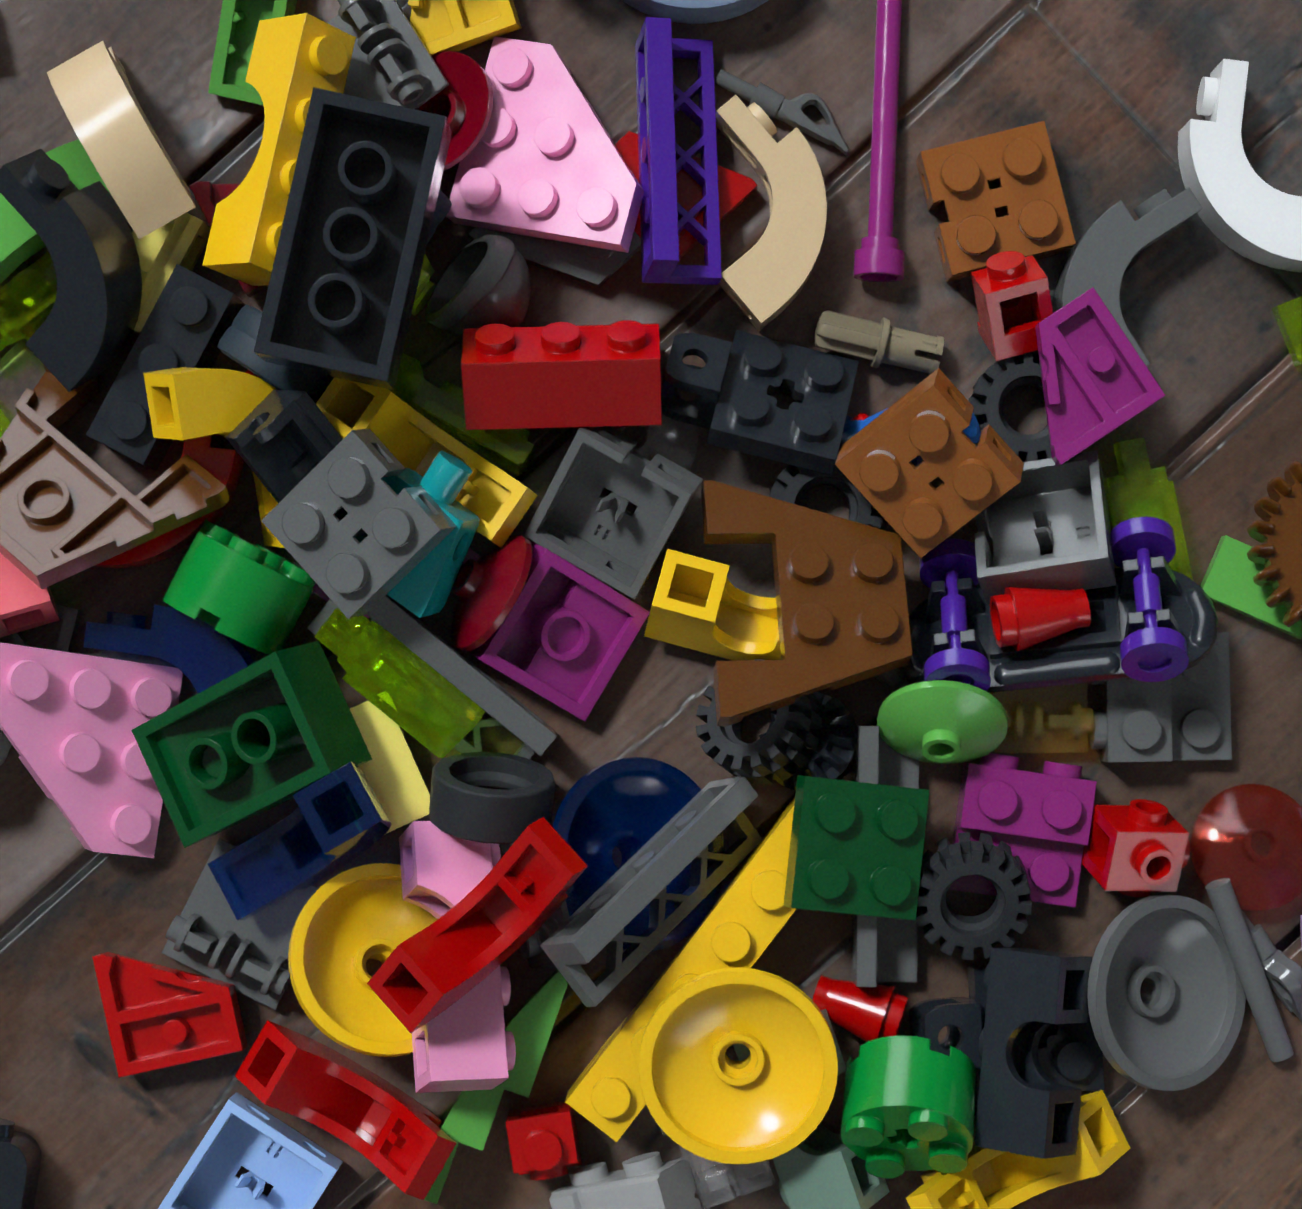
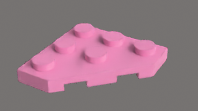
M494 36L485 68L493 91L491 118L477 146L459 163L449 199L452 206L446 217L454 224L628 253L644 190L633 172L624 162L613 144L614 141L572 77L568 66L551 44Z
M0 642V728L20 756L18 758L45 795L57 805L72 826L70 829L85 849L100 853L154 858L163 799L132 733V729L178 705L184 669Z

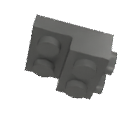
M1217 632V639L1209 654L1194 667L1184 670L1181 674L1169 680L1143 682L1130 678L1089 683L1090 685H1098L1099 711H1091L1089 715V741L1091 749H1100V761L1232 760L1229 632Z

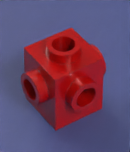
M1135 799L1130 801L1129 805L1094 804L1088 845H1084L1082 865L1105 891H1118L1131 897H1147L1151 892H1177L1181 869L1187 865L1190 857L1189 832L1168 812L1166 806L1152 800Z

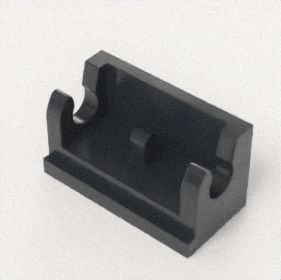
M276 389L226 437L278 503L343 440L306 391ZM342 507L335 515L341 521L348 512Z

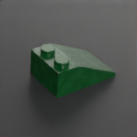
M319 641L275 651L132 729V733L184 848L201 842L319 787L372 760L371 754Z

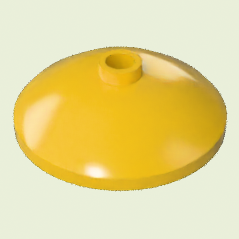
M391 863L361 865L346 870L328 880L310 897L296 919L289 942L288 965L290 979L298 1002L307 1017L324 1035L337 1044L357 1053L370 1056L397 1057L413 1053L412 1033L406 1029L367 984L372 976L367 972L366 962L369 959H376L383 964L400 943L437 920V918L423 908L403 900L401 865Z
M724 968L691 978L673 990L660 1003L652 1014L642 1037L638 1071L642 1095L650 1114L664 1133L685 1150L711 1161L727 1164H751L773 1159L790 1151L803 1142L817 1128L827 1113L834 1097L838 1075V1060L835 1041L827 1020L812 999L801 989L780 976L766 971L751 968ZM733 1044H743L750 1050V1054L745 1060L734 1061L727 1056L726 1050Z

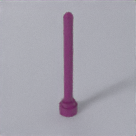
M877 0L868 237L862 238L861 248L854 251V278L867 282L901 281L904 279L905 252L899 250V239L893 237L902 0Z

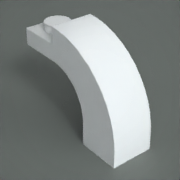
M1223 59L1210 73V77H1202L1200 82L1196 112L1197 115L1205 116V121L1190 119L1178 132V159L1185 189L1190 187L1203 209L1198 215L1204 224L1229 248L1256 263L1275 269L1302 273V196L1290 195L1273 188L1263 181L1251 167L1243 149L1241 136L1249 62Z

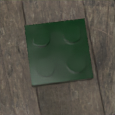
M797 775L783 906L796 909L916 920L929 790Z

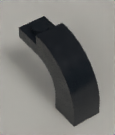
M38 149L1 167L0 193L40 236L53 260L57 277L56 300L48 318L25 344L66 390L70 392L105 372L126 347L133 334L141 307V268L135 241L128 223L117 203L103 184L98 181L79 190L70 181L64 168L56 161L50 159L42 149Z

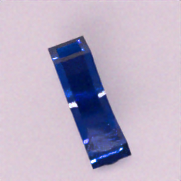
M154 604L151 630L144 629L146 616L109 611L107 612L106 624L87 622L83 647L147 655L163 659L180 669L192 682L197 693L255 663L238 641L214 630L215 627L202 621L198 616L195 620L172 607Z
M349 762L293 795L299 806L295 811L260 834L208 863L237 920H246L299 888H308L350 862L387 833L391 827V822L359 764Z

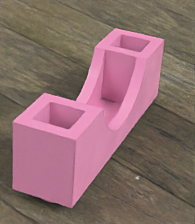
M413 821L399 837L403 900L423 908L439 919L471 892L501 859L499 844L460 839L441 831L431 821ZM506 966L497 967L457 1002L412 1033L416 1093L492 1090L509 1078L508 1071L513 1070L515 1065L516 1047L513 1033L505 1031L503 1006L508 1005L511 992L510 975Z

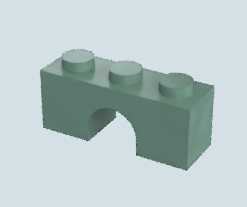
M823 1009L820 1011L827 1020L835 1041L838 1060L837 1076L846 1071V1065L827 1010ZM733 1044L737 1061L745 1060L749 1056L750 1050L743 1044ZM821 1122L798 1146L773 1158L779 1176L780 1194L784 1203L790 1209H869L890 1192L885 1178L869 1174L865 1169L866 1161L856 1156L854 1152L844 1145L840 1134L830 1131Z

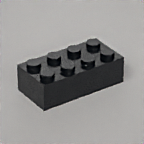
M313 87L254 348V353L263 361L395 390L452 135L446 116Z

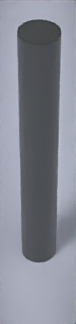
M1229 878L1214 880L1208 883L1205 888L1268 1057L1272 1062L1286 1060L1293 1056L1294 1050Z

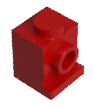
M1004 251L994 254L987 259V268L971 272L979 317V322H977L978 332L994 359L1000 361L1038 350L1035 326L1053 314L1048 277L1033 255L1025 257L1017 251Z
M565 1101L509 1110L505 1123L514 1174H530L531 1180H546L568 1174V1167L582 1165L574 1109Z

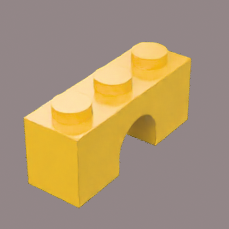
M667 549L644 637L733 661L755 659L781 660L776 597L755 596L736 588L727 578L730 565Z

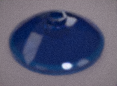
M631 757L610 761L595 767L572 786L562 800L552 826L588 865L566 891V894L569 896L566 899L569 916L580 908L701 791V788L689 776L676 767L656 759ZM722 832L708 845V852L722 854L725 852ZM615 846L622 855V862L619 867L615 866L612 859V851ZM707 861V869H708L714 862H709V861ZM691 862L666 886V893L683 894L690 887ZM722 881L652 951L671 947L691 935L713 908L718 898ZM666 902V904H665V911H666L673 903ZM650 903L624 927L623 935L640 936L648 929ZM623 944V951L631 944Z

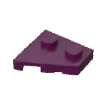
M1094 287L1035 326L1051 456L1057 467L1166 396Z

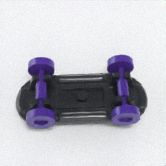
M1136 517L1119 523L1110 533L1114 563L1120 567L1115 568L1116 585L1085 590L1091 613L1089 627L1074 629L1020 651H1015L1013 646L1000 648L996 643L992 629L990 605H987L977 578L975 544L963 539H945L922 558L919 557L920 579L930 588L928 599L920 603L909 615L912 657L908 665L899 669L909 684L932 680H948L970 684L988 693L1130 678L1143 682H1160L1174 678L1184 670L1194 667L1209 654L1217 639L1218 618L1212 600L1202 587L1184 574L1173 571L1169 567L1168 563L1176 553L1174 530L1171 525L1159 518Z

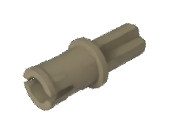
M824 311L819 317L816 326L815 345L822 349L870 360L871 367L878 368L880 363L926 373L929 376L938 369L940 361L932 357L915 354V351L921 350L942 355L944 337L938 335L935 337L890 326V319L884 317L878 323L837 312Z

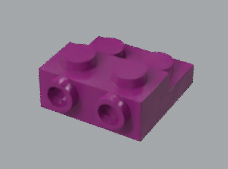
M532 542L533 554L530 571L514 607L497 631L484 644L468 652L480 661L585 721L650 612L548 549Z
M993 753L981 757L980 764L963 762L952 844L958 843V833L969 832L971 841H979L980 833L991 835L993 845L998 846L1003 841L1011 847L1012 856L1016 857L1018 855L1024 865L1031 891V901L1076 907L1083 848L1089 842L1097 781L1081 779L1083 766L1044 761L1043 773L1018 770L1020 757ZM978 875L963 876L954 881L949 887L950 890L992 896L997 895L994 885L986 878Z

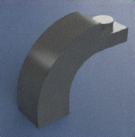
M1190 187L1173 198L1167 189H1163L1133 209L1139 218L1136 221L1122 200L1101 215L1079 239L1065 261L1055 290L1053 313L1094 287L1144 364L1148 366L1150 362L1130 333L1122 316L1119 300L1121 281L1128 264L1137 253L1182 226L1203 209Z

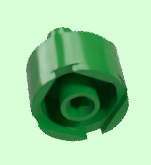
M205 519L200 531H197L163 601L195 620L198 616L202 621L215 627L214 630L260 652L270 655L275 651L282 650L303 612L316 582L303 568L289 562L290 560L261 545H253L239 538L240 536Z
M888 1036L877 1038L861 1045L859 1057L854 1061L851 1056L846 1062L841 1138L846 1147L854 1152L856 1156L866 1161L865 1169L869 1174L880 1178L892 1179L903 1175L905 1170H935L942 1173H957L967 1167L968 1154L973 1147L976 1067L972 1060L961 1050L950 1046V1056L930 1050L931 1039L918 1036Z

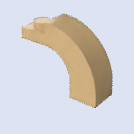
M101 41L47 72L55 94L75 133L138 239L196 207L187 184L137 101L125 69L112 47L107 48L104 41Z
M735 95L716 111V126L763 182L770 203V221L757 244L722 273L719 285L760 332L791 305L810 278L825 236L827 197L822 171L817 158L798 127L777 143L772 137L777 133V128L763 109L754 102L746 107L739 97Z

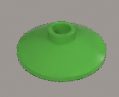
M932 680L910 684L891 693L879 707L877 726H879V734L884 742L893 750L906 757L928 763L955 764L972 761L994 751L1005 739L1008 729V717L1003 705L993 695L981 688L956 681Z

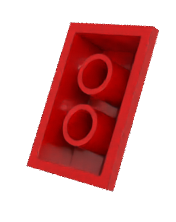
M622 320L611 325L576 326L568 322H555L544 327H509L504 324H488L480 328H466L463 330L461 370L466 430L662 425L659 324H641L632 320Z

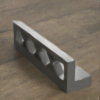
M388 595L367 613L372 621L373 639L346 642L326 626L339 610L331 599L327 601L307 625V629L460 753L482 752L480 728L503 725L524 742L514 755L530 759L535 752L541 756L557 737L551 726L412 612ZM379 625L394 637L380 638ZM397 645L408 647L421 658L422 679L399 682L391 679L383 672L381 647ZM374 648L376 665L356 649ZM429 665L443 677L430 678ZM454 685L470 698L471 719L444 722L433 713L431 687ZM423 688L425 705L406 690ZM478 706L492 717L479 718ZM472 729L474 745L455 730Z
M856 725L857 744L853 755V781L919 789V761L906 757L889 747L879 734V726ZM852 914L851 979L856 987H876V982H917L916 920Z
M745 776L710 781L540 945L586 1007H596L763 840L743 812L758 797V794ZM729 826L738 840L723 854L708 852V845ZM707 861H709V862H714V863L707 869ZM691 862L690 887L683 894L666 893V886ZM666 902L673 903V904L665 911V904H666ZM650 903L648 929L640 936L623 935L624 927ZM623 944H631V945L623 952ZM607 945L606 970L592 982L580 964L589 963Z

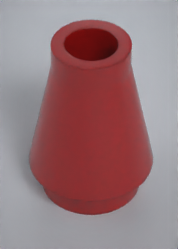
M1006 587L1004 594L990 597L991 624L996 643L1000 648L1013 646L1015 651H1020L1074 629L1089 627L1091 623L1090 606L1084 588L1059 590Z
M821 975L812 1001L820 1010H827L830 1021L868 1042L877 1038L898 1036L909 997L895 993L896 986L876 984V987H856L853 981L837 980Z

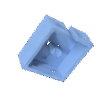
M236 1092L228 1099L158 1209H313L343 1161ZM241 1166L249 1170V1172L242 1174L240 1178L236 1176ZM265 1182L273 1186L268 1196L262 1193Z

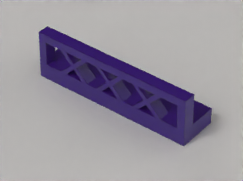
M646 17L635 43L639 184L644 190L640 206L642 283L718 285L722 279L713 40L672 38L671 18ZM672 58L697 59L698 80L684 93L673 83ZM697 94H699V107L691 100ZM679 110H682L700 128V139L686 152L675 142L674 115ZM700 152L701 166L693 160V158ZM682 169L702 187V199L688 212L677 202L676 174ZM702 211L703 226L695 219ZM684 228L704 246L705 266L677 265L679 262L678 234Z

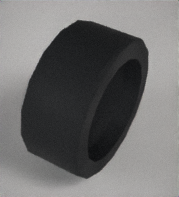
M498 752L459 753L443 758L432 769L429 804L431 823L441 831L460 839L493 844L514 843L528 825L542 817L551 825L555 792L553 773L542 764L533 760Z

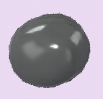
M487 234L475 239L460 250L446 267L431 294L425 312L426 321L440 330H447L453 336L462 335V337L464 329L480 328L488 324L521 327L529 307L531 278L527 263L515 248L514 243L506 237Z

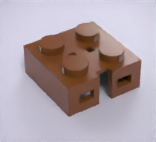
M1045 121L920 151L916 165L928 211L938 209L941 202L944 201L949 222L939 224L934 231L946 282L971 277V272L987 268V259L1000 252L1017 251L1025 257L1033 255L1036 260L1067 253L1076 245ZM999 179L1001 187L990 190L988 181ZM1006 208L1008 215L1003 216L1004 210Z
M939 368L841 446L835 461V465L920 558L1019 484L1024 467V462L990 424L981 430L977 447L965 435L963 430L970 425L974 407ZM915 457H917L916 467L911 462ZM939 476L944 483L935 489L930 482Z

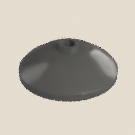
M1155 895L1141 899L1128 906L1115 917L1102 935L1092 959L1087 995L1090 1022L1101 1051L1119 1074L1132 1083L1144 1088L1178 1091L1193 1087L1204 1081L1225 1061L1237 1040L1242 1026L1246 995L1215 912L1208 906L1192 898L1179 895Z

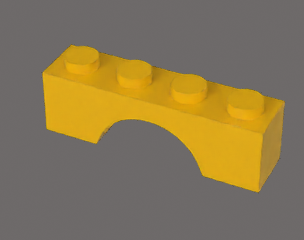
M308 13L259 21L245 82L252 85L258 91L263 102L265 115L263 137L255 161L244 180L229 196L216 204L202 266L252 286L269 285L313 87L343 94L356 37Z

